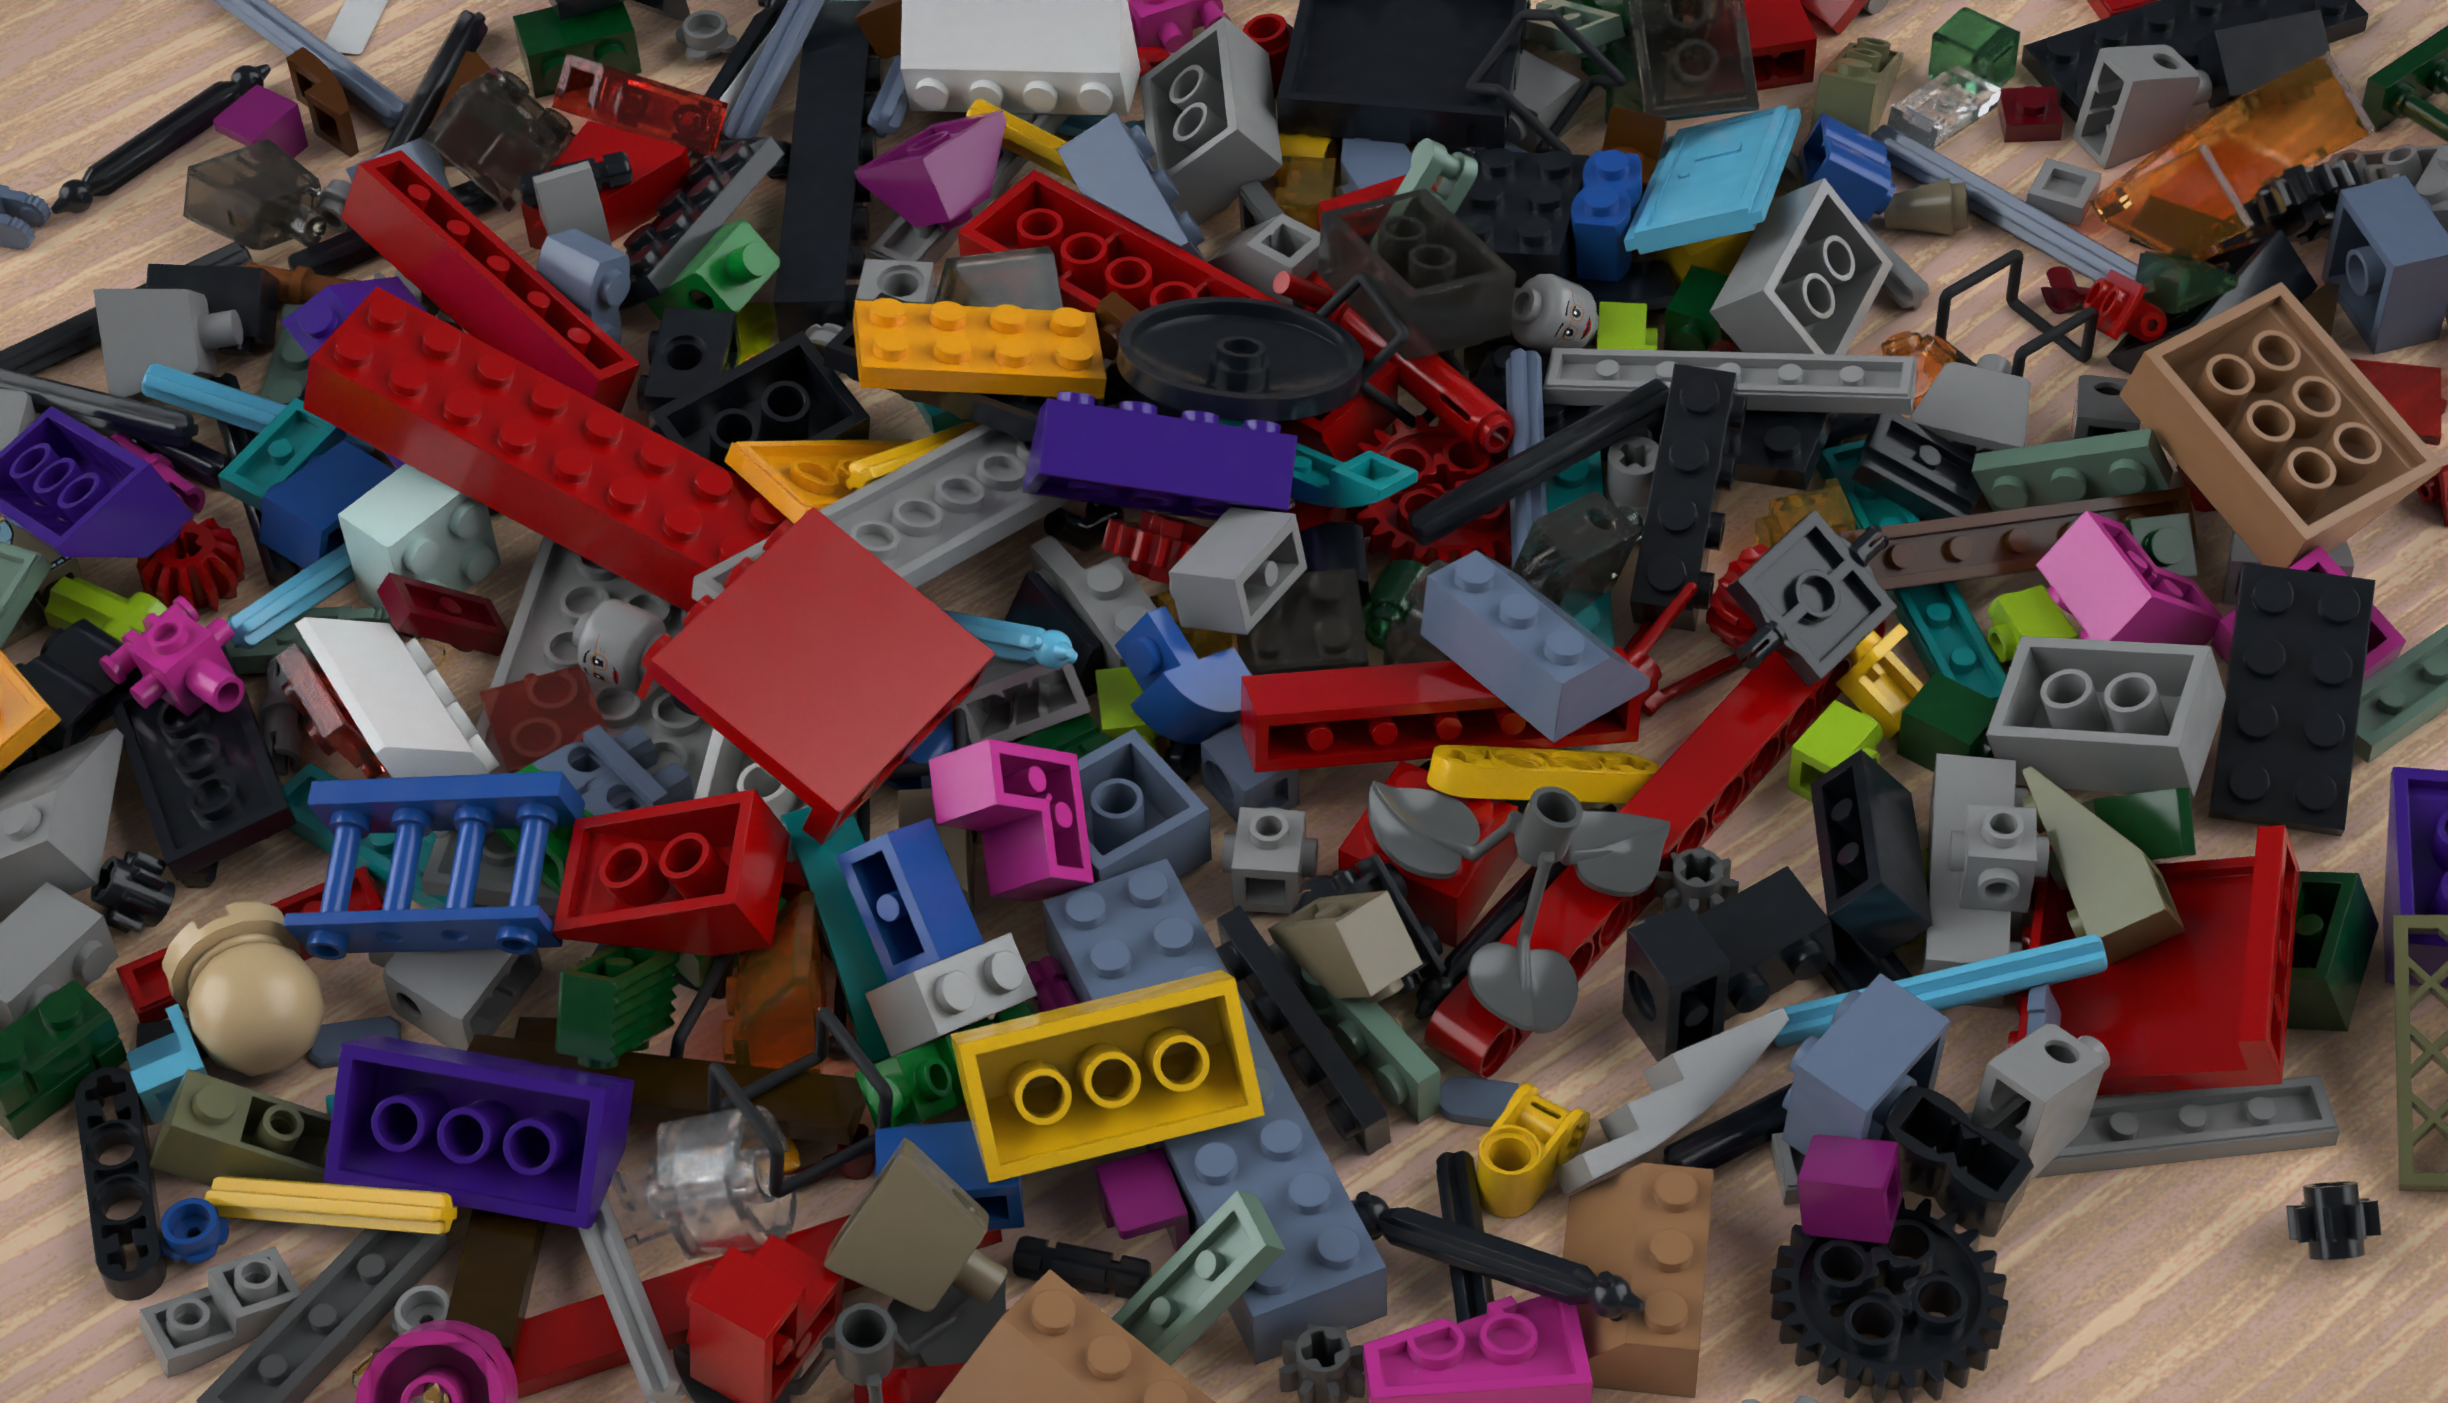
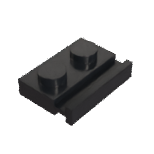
M1877 414L1874 418L1858 459L1860 462L1853 472L1851 479L1927 521L1971 515L1981 494V489L1971 472L1975 455L1900 414Z

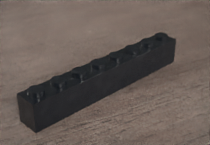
M871 0L825 1L802 46L779 249L781 264L777 269L773 302L780 342L801 331L806 333L807 329L814 324H819L822 327L826 323H831L844 328L853 320L855 298L859 284L855 285L856 280L861 278L866 259L864 245H859V241H868L870 234L869 210L867 206H863V203L873 201V193L858 182L854 171L877 158L876 135L874 134L875 131H870V128L873 127L868 125L867 118L878 95L873 93L874 91H880L883 84L882 59L877 58L876 52L856 22V15L869 5Z

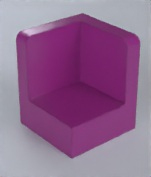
M255 85L213 119L217 132L246 146L254 177L262 181H267L309 146L298 103L260 85Z
M1821 1134L1814 1135L1811 1138L1797 1179L1803 1232L1809 1236L1888 1244L1903 1198L1898 1142L1872 1139L1860 1140L1852 1137Z
M1163 1147L1095 1166L1099 1208L1107 1229L1116 1227L1119 1237L1126 1240L1166 1228L1175 1252L1190 1239L1188 1211Z

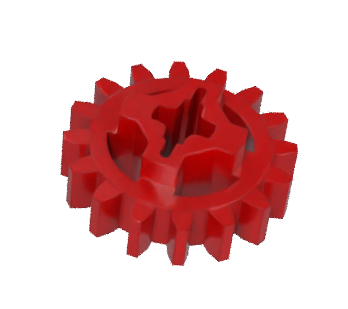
M1142 510L1139 523L1109 519L1102 548L1103 550L1113 552V554L1129 557L1128 568L1132 573L1147 577L1153 581L1169 584L1168 572L1210 527L1202 526L1186 519Z

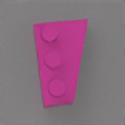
M1511 1295L1487 1303L1486 1314L1456 1324L1441 1318L1363 1344V1369L1369 1403H1592L1593 1380L1577 1306L1568 1305L1542 1295L1517 1303Z

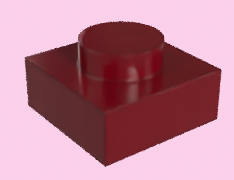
M2055 86L1999 88L1997 110L2004 143L2061 141L2063 119Z

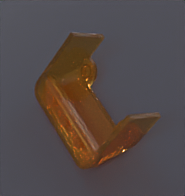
M2327 51L2206 114L2091 198L2089 202L2102 222L2177 262L2189 258L2193 265H2197L2224 248L2223 241L2248 230L2254 225L2243 204L2257 200L2255 194L2259 187L2271 183L2280 177L2284 170L2293 166L2303 164L2304 167H2315L2316 164L2328 155L2371 135L2376 129L2330 52Z

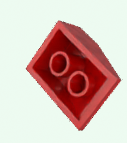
M755 789L575 819L552 932L558 939L673 951L703 956H717L772 947L790 833Z

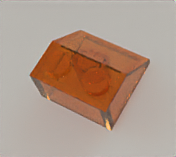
M814 891L800 892L777 913L772 947L740 952L738 975L726 977L727 1012L729 1017L734 1016V1020L722 1021L724 1061H736V1064L780 1069L815 1050L816 1014L820 1008L827 1007V988ZM823 1062L804 1072L822 1074Z

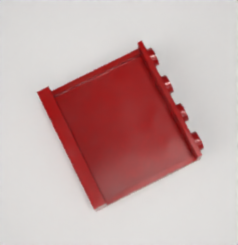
M812 507L795 524L788 519L784 520L768 537L763 546L765 552L755 562L748 556L742 559L726 578L723 584L725 590L717 598L713 599L708 594L703 596L686 615L682 623L685 628L674 638L665 633L654 642L641 661V665L647 670L636 695L645 700L660 685L812 808L802 830L823 846L890 777L894 770L903 764L977 688L995 652L815 507Z
M2277 825L2257 827L2255 856L2154 864L2165 879L2185 932L2111 965L2108 963L2107 969L2102 973L2049 985L2061 1011L2060 1028L2077 1039L2084 1035L2096 1038L2105 1046L2109 1053L2110 1066L2103 1073L2097 1095L2282 1084L2300 868L2286 826ZM2049 845V852L2053 851L2051 845ZM2048 869L2046 878L2034 877L2030 898L2034 910L2032 925L2024 926L2022 934L2023 950L2076 938L2067 917V912L2076 908L2069 889L2061 891ZM2029 990L2015 993L2017 1011L2020 1016L2018 1031H2011L2009 1033L2008 1048L2026 1037L2029 1014L2027 1011Z

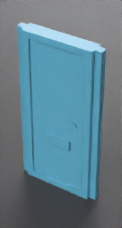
M1787 105L1699 124L1678 129L1675 136L1668 137L1624 238L1626 251L1638 249L1641 255L1755 229L1756 223L1764 222L1802 119L1799 107L1788 110Z

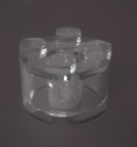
M755 1105L756 1110L781 1142L784 1152H788L789 1148L785 1135L775 1117L765 1107ZM738 1108L662 1122L658 1126L656 1133L658 1146L657 1179H652L648 1183V1206L655 1220L667 1221L671 1233L679 1244L685 1258L695 1260L724 1255L730 1246L740 1251L760 1248L770 1234L780 1239L787 1238L788 1234L792 1231L795 1221L797 1190L781 1198L773 1197L770 1194V1152ZM795 1174L784 1175L783 1181Z

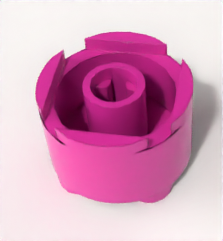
M436 1320L409 1329L377 1353L358 1384L355 1403H436L431 1401L425 1402L423 1396L435 1383L438 1384L441 1393L450 1394L452 1403H517L518 1385L511 1360L494 1334L461 1321Z

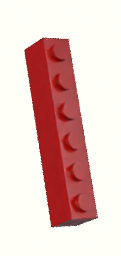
M402 150L358 164L341 219L357 232L365 242L378 251L405 278L410 280L469 335L621 414L640 363Z
M1622 647L1612 648L1630 663ZM1453 660L1241 676L1240 734L1255 773L1431 759L1434 748L1440 745L1554 749L1638 742L1642 693L1553 743Z

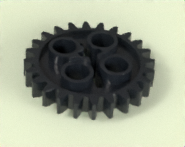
M1904 1197L1902 1198L1888 1244L1809 1236L1803 1232L1801 1225L1795 1224L1791 1230L1790 1246L1780 1245L1776 1269H1772L1770 1294L1773 1295L1771 1318L1781 1321L1779 1341L1781 1344L1797 1343L1795 1364L1798 1367L1815 1361L1819 1362L1817 1383L1820 1385L1828 1383L1837 1375L1844 1378V1397L1849 1399L1856 1394L1861 1385L1871 1387L1874 1403H1882L1887 1390H1897L1903 1403H1912L1915 1388L1923 1387L1935 1401L1940 1400L1944 1378L1961 1389L1965 1388L1968 1382L1970 1367L1984 1371L1987 1368L1990 1349L1999 1348L2008 1309V1300L2003 1298L2007 1280L2006 1275L1994 1273L1997 1259L1995 1250L1978 1251L1981 1232L1976 1228L1960 1234L1956 1233L1958 1214L1954 1211L1945 1214L1939 1220L1930 1217L1932 1205L1931 1199L1925 1198L1915 1211L1905 1209ZM1897 1256H1906L1914 1260L1900 1259ZM1839 1277L1845 1278L1849 1281L1841 1282L1833 1280L1831 1278ZM1929 1312L1941 1313V1314H1943V1315H1945V1316H1947V1317H1936V1316H1932V1315H1930V1314H1928V1313H1929ZM1862 1334L1877 1335L1881 1339L1865 1338Z

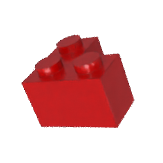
M770 1234L754 1256L750 1253L745 1254L730 1246L714 1268L705 1266L697 1274L686 1296V1304L690 1306V1328L686 1337V1343L690 1345V1377L737 1403H775L842 1312L844 1276L832 1272L824 1266V1262L773 1234Z

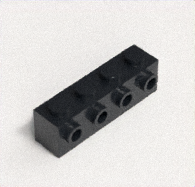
M1674 364L1630 597L1632 618L1635 623L1643 624L1645 621L1654 623L1689 582H1695L1698 590L1669 628L1695 632L1699 609L1708 610L1710 608L1709 598L1713 595L1715 573L1706 572L1710 549L1717 551L1721 549L1726 521V513L1717 512L1721 490L1731 492L1736 469L1737 454L1728 453L1732 432L1742 433L1747 408V396L1738 394L1737 373Z

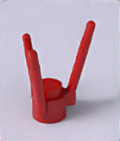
M1695 582L1687 583L1654 623L1645 621L1623 649L1630 663L1651 679L1649 689L1642 693L1641 711L1648 717H1652L1665 703L1730 671V669L1747 660L1746 656L1739 661L1736 653L1658 690V681L1661 679L1662 673L1658 664L1648 655V652L1698 590Z

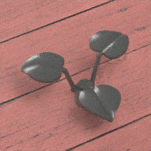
M1373 780L1367 798L1369 823L1374 837L1384 853L1404 870L1426 878H1450L1456 874L1462 858L1468 861H1477L1510 834H1514V841L1520 858L1527 864L1537 867L1518 934L1517 947L1501 942L1488 943L1480 947L1470 960L1467 969V979L1474 997L1489 1012L1521 1030H1532L1538 1034L1555 1031L1568 1020L1575 1007L1579 989L1575 971L1565 956L1549 949L1530 950L1533 928L1553 863L1560 861L1566 866L1574 865L1576 875L1580 881L1597 892L1617 897L1638 895L1652 884L1658 873L1664 844L1670 830V821L1619 812L1583 811L1580 802L1571 793L1558 787L1548 786L1534 791L1524 814L1511 811L1504 824L1477 844L1480 837V827L1477 819L1465 804L1451 796L1421 788L1392 787Z
M1006 1277L995 1295L985 1306L952 1284L932 1312H923L896 1299H893L887 1311L872 1303H858L849 1306L840 1313L836 1320L835 1337L827 1336L822 1340V1351L800 1378L803 1371L802 1365L775 1403H790V1395L806 1394L832 1359H835L839 1373L846 1380L856 1385L867 1387L869 1403H883L882 1379L892 1370L894 1350L905 1361L912 1360L919 1355L924 1366L966 1363L999 1319L1006 1313ZM683 1343L674 1346L675 1367L686 1391L685 1393L692 1403H737L691 1378L690 1345Z

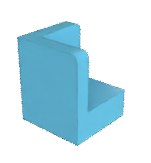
M179 1004L166 1008L174 1033L133 1049L126 1056L132 1070L130 1071L131 1077L153 1124L163 1121L166 1109L187 1069L210 1076Z

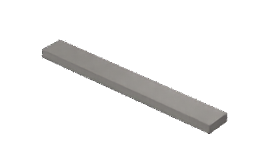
M2320 1075L2282 1079V1084L2165 1091L2095 1099L2088 1122L2083 1130L2035 1178L2336 1145L2340 1130ZM1973 1112L1966 1113L1969 1119H1971ZM1783 1133L1772 1134L1770 1149L1783 1204H1799L1797 1179L1805 1155L1782 1140ZM1902 1187V1192H1910Z

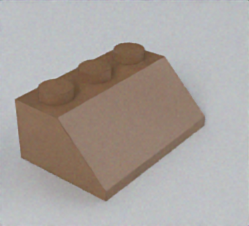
M1642 1162L1569 1196L1563 1258L1588 1266L1597 1277L1601 1272L1608 1271L1611 1274L1624 1278L1630 1285L1632 1292L1645 1302L1642 1312L1625 1313L1619 1321H1612L1609 1318L1598 1315L1592 1309L1590 1303L1576 1305L1593 1380V1388L1695 1398L1714 1169Z

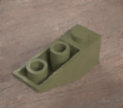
M1861 37L1858 38L1857 43L1850 42L1820 73L1810 131L1821 113H1825L1868 136H1871L1873 131H1877L1903 61L1904 52L1890 50L1891 43L1876 38Z
M2032 766L2023 769V775L2031 794L2022 798L2024 808L2036 809L2037 832L2041 834L2046 831L2053 851L2049 852L2048 869L2061 891L2069 889L2076 908L2068 911L2067 917L2076 938L2091 934L2099 935L2103 941L2107 961L2111 965L2185 932L2165 879L2146 854Z
M187 1069L166 1109L149 1167L208 1186H212L213 1179L221 1175L335 1184L323 1181L332 1115Z

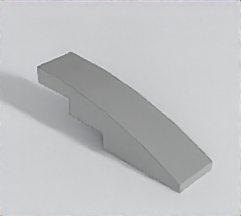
M1784 1008L1777 1009L1672 1053L1644 1070L1643 1073L1652 1093L1631 1101L1598 1120L1608 1143L1586 1151L1553 1170L1564 1195L1647 1153L1703 1114L1751 1069L1785 1026L1789 1018Z

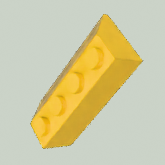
M1222 969L950 1034L966 1107L989 1183L1265 1116L1236 980Z

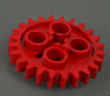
M1416 415L1413 429H1408L1399 420H1394L1391 436L1375 429L1372 434L1371 445L1362 442L1358 444L1356 457L1370 450L1418 471L1417 482L1379 502L1365 506L1345 508V520L1355 521V524L1363 526L1364 538L1370 537L1368 553L1373 555L1388 550L1390 552L1388 566L1391 568L1398 566L1404 560L1411 562V575L1413 577L1420 575L1425 567L1433 568L1435 572L1475 550L1506 566L1512 564L1510 500L1429 545H1420L1407 526V516L1410 512L1509 459L1508 446L1499 453L1479 452L1440 419L1437 426H1429L1422 415Z

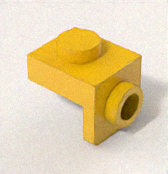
M1901 623L1883 639L1874 630L1846 655V658L1854 666L1835 683L1863 713L1870 715L1879 723L1883 734L1888 739L1900 730L1902 711L1924 686L1891 651L1908 633Z

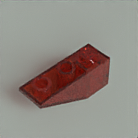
M567 54L552 108L608 126L685 146L687 150L705 156L709 154L714 156L729 103Z

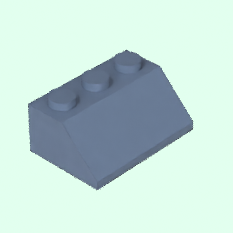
M1477 550L1427 576L1420 634L1553 743L1649 689L1650 678L1518 574Z

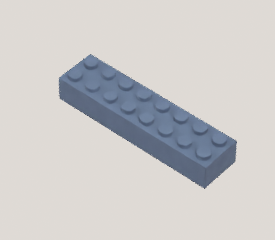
M1167 858L1043 901L1048 953L1051 957L1058 960L1066 975L1063 980L1070 983L1080 1003L1221 969L1228 973ZM1238 991L1265 1116L1145 1146L1148 1151L1163 1147L1188 1211L1189 1232L1191 1236L1236 1190L1258 1196L1278 1234L1285 1251L1228 1308L1255 1365L1281 1356L1283 1341L1292 1340L1297 1342L1300 1335L1307 1330V1323L1312 1322L1315 1326H1330L1334 1328L1345 1325L1347 1331L1387 1316V1267Z

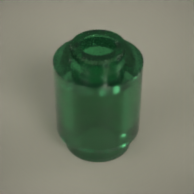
M1406 559L1393 560L1385 565L1361 609V632L1373 646L1384 651L1397 652L1418 638L1421 632L1427 576L1432 574L1426 565L1415 560Z

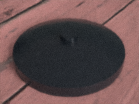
M1241 297L1188 298L1147 308L1132 316L1122 326L1119 333L1117 366L1122 377L1129 385L1146 397L1181 411H1204L1218 415L1219 419L1233 421H1287L1308 418L1332 411L1344 405L1356 395L1362 382L1364 353L1357 339L1332 320L1295 306Z

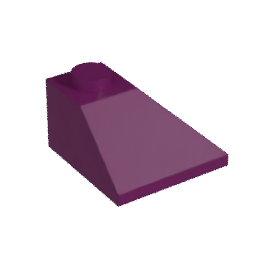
M999 110L932 124L855 170V176L860 184L915 228L939 224L942 230L955 228L972 219L971 209L991 196L1006 118L1003 111Z

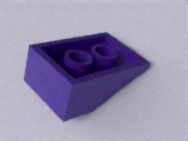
M2393 767L2391 772L2383 910L2385 983H2394L2393 915H2448V770ZM2408 934V956L2427 974L2432 976L2448 961V943L2438 934ZM2409 973V984L2422 985ZM2448 976L2440 983L2442 987H2448Z

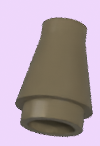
M1947 178L1894 194L1884 211L1886 229L1900 228L1954 235V229H1967L1969 224L1966 182L1951 183V178Z

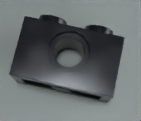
M665 307L660 330L651 331L649 337L648 361L651 366L649 375H641L638 381L637 404L639 410L647 412L648 422L650 412L739 364L741 345L735 311Z
M1688 904L1664 914L1657 913L1647 916L1636 926L1627 929L1622 1014L1657 1062L1672 1053L1724 1032L1730 960Z

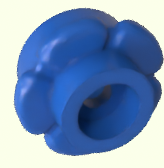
M188 1198L173 1204L162 1217L161 1234L164 1236V1239L161 1240L162 1252L174 1262H179L183 1259L189 1264L203 1263L216 1255L219 1245L226 1243L230 1231L228 1221L224 1217H219L218 1210L204 1199ZM200 1233V1235H198V1236H196V1237L189 1238L190 1236H192V1235H194V1234Z

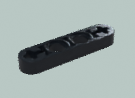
M103 1067L85 1076L75 1091V1105L95 1260L107 1291L111 1295L125 1301L140 1300L150 1296L159 1289L167 1274L166 1256L163 1254L161 1247L163 1236L161 1234V1220L153 1168L149 1167L152 1157L145 1108L131 1074L127 1070L118 1067ZM115 1095L114 1105L118 1120L107 1121L102 1110L105 1105V1098ZM117 1144H128L134 1147L132 1155L120 1164L105 1165L99 1162L102 1153L109 1147ZM135 1198L142 1201L140 1209L132 1217L124 1220H113L106 1217L109 1208L119 1200ZM134 1243L140 1257L136 1263L137 1269L124 1272L127 1268V1260L123 1244Z

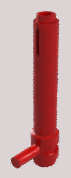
M1322 267L1313 271L1306 279L1286 271H1281L1274 278L1273 290L1277 294L1303 303L1305 310L1316 313L1352 276L1339 268L1332 269L1329 267ZM1362 286L1327 318L1345 328L1357 339L1362 347L1375 354H1378L1397 335ZM1409 331L1408 341L1388 360L1398 365V385L1475 450L1482 453H1499L1511 443L1514 435L1512 417L1509 413Z

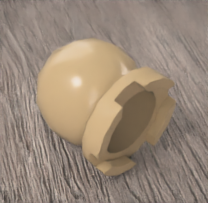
M259 901L234 902L225 905L229 915L215 919L198 929L193 920L170 942L162 961L163 971L168 979L169 990L173 998L185 1011H188L193 1039L216 1065L251 1077L288 1069L315 1045L326 1011L319 977L300 957L299 942L283 926L285 917L277 907Z

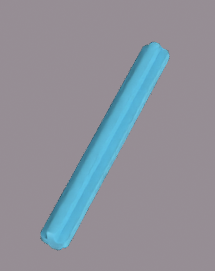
M2091 934L1893 982L1935 1010L1940 1011L2029 990V987L2045 983L2051 985L2102 973L2107 969L2108 961L2102 939L2099 935ZM1866 988L1859 989L1857 991L1862 993ZM1850 992L1783 1007L1789 1020L1773 1039L1774 1044L1777 1047L1783 1048L1803 1043L1811 1035H1815L1820 1039L1832 1026V1017L1837 1007Z

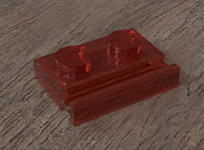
M296 642L276 656L277 662L288 678V681L281 686L282 690L303 715L306 716L309 713L313 721L306 726V730L318 747L328 756L338 751L355 768L361 767L368 779H376L386 771L385 767L373 753L321 666Z

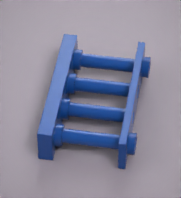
M562 771L311 782L307 805L334 835L319 912L286 913L283 924L310 955L326 960H339L344 958L346 953L500 949L511 954L525 955L535 952L536 948L562 947L563 939H558L552 932L554 922L541 906L537 905L548 833L554 831L556 827L574 826L575 819L583 818L585 801ZM522 828L509 906L473 907L485 836L490 834L493 829ZM459 830L445 908L410 909L423 837L428 836L431 831ZM372 833H396L382 910L348 911L361 839L368 837Z

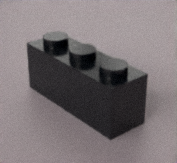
M1860 749L1810 783L1827 916L1880 960L1900 946L1914 941L1922 932L1933 926L1912 793Z

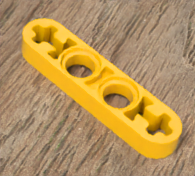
M1440 745L1433 750L1426 782L1437 791L1463 798L1530 800L1534 791L1542 787L1551 786L1568 791L1579 802L1627 804L1657 772L1660 766L1645 757L1624 752Z

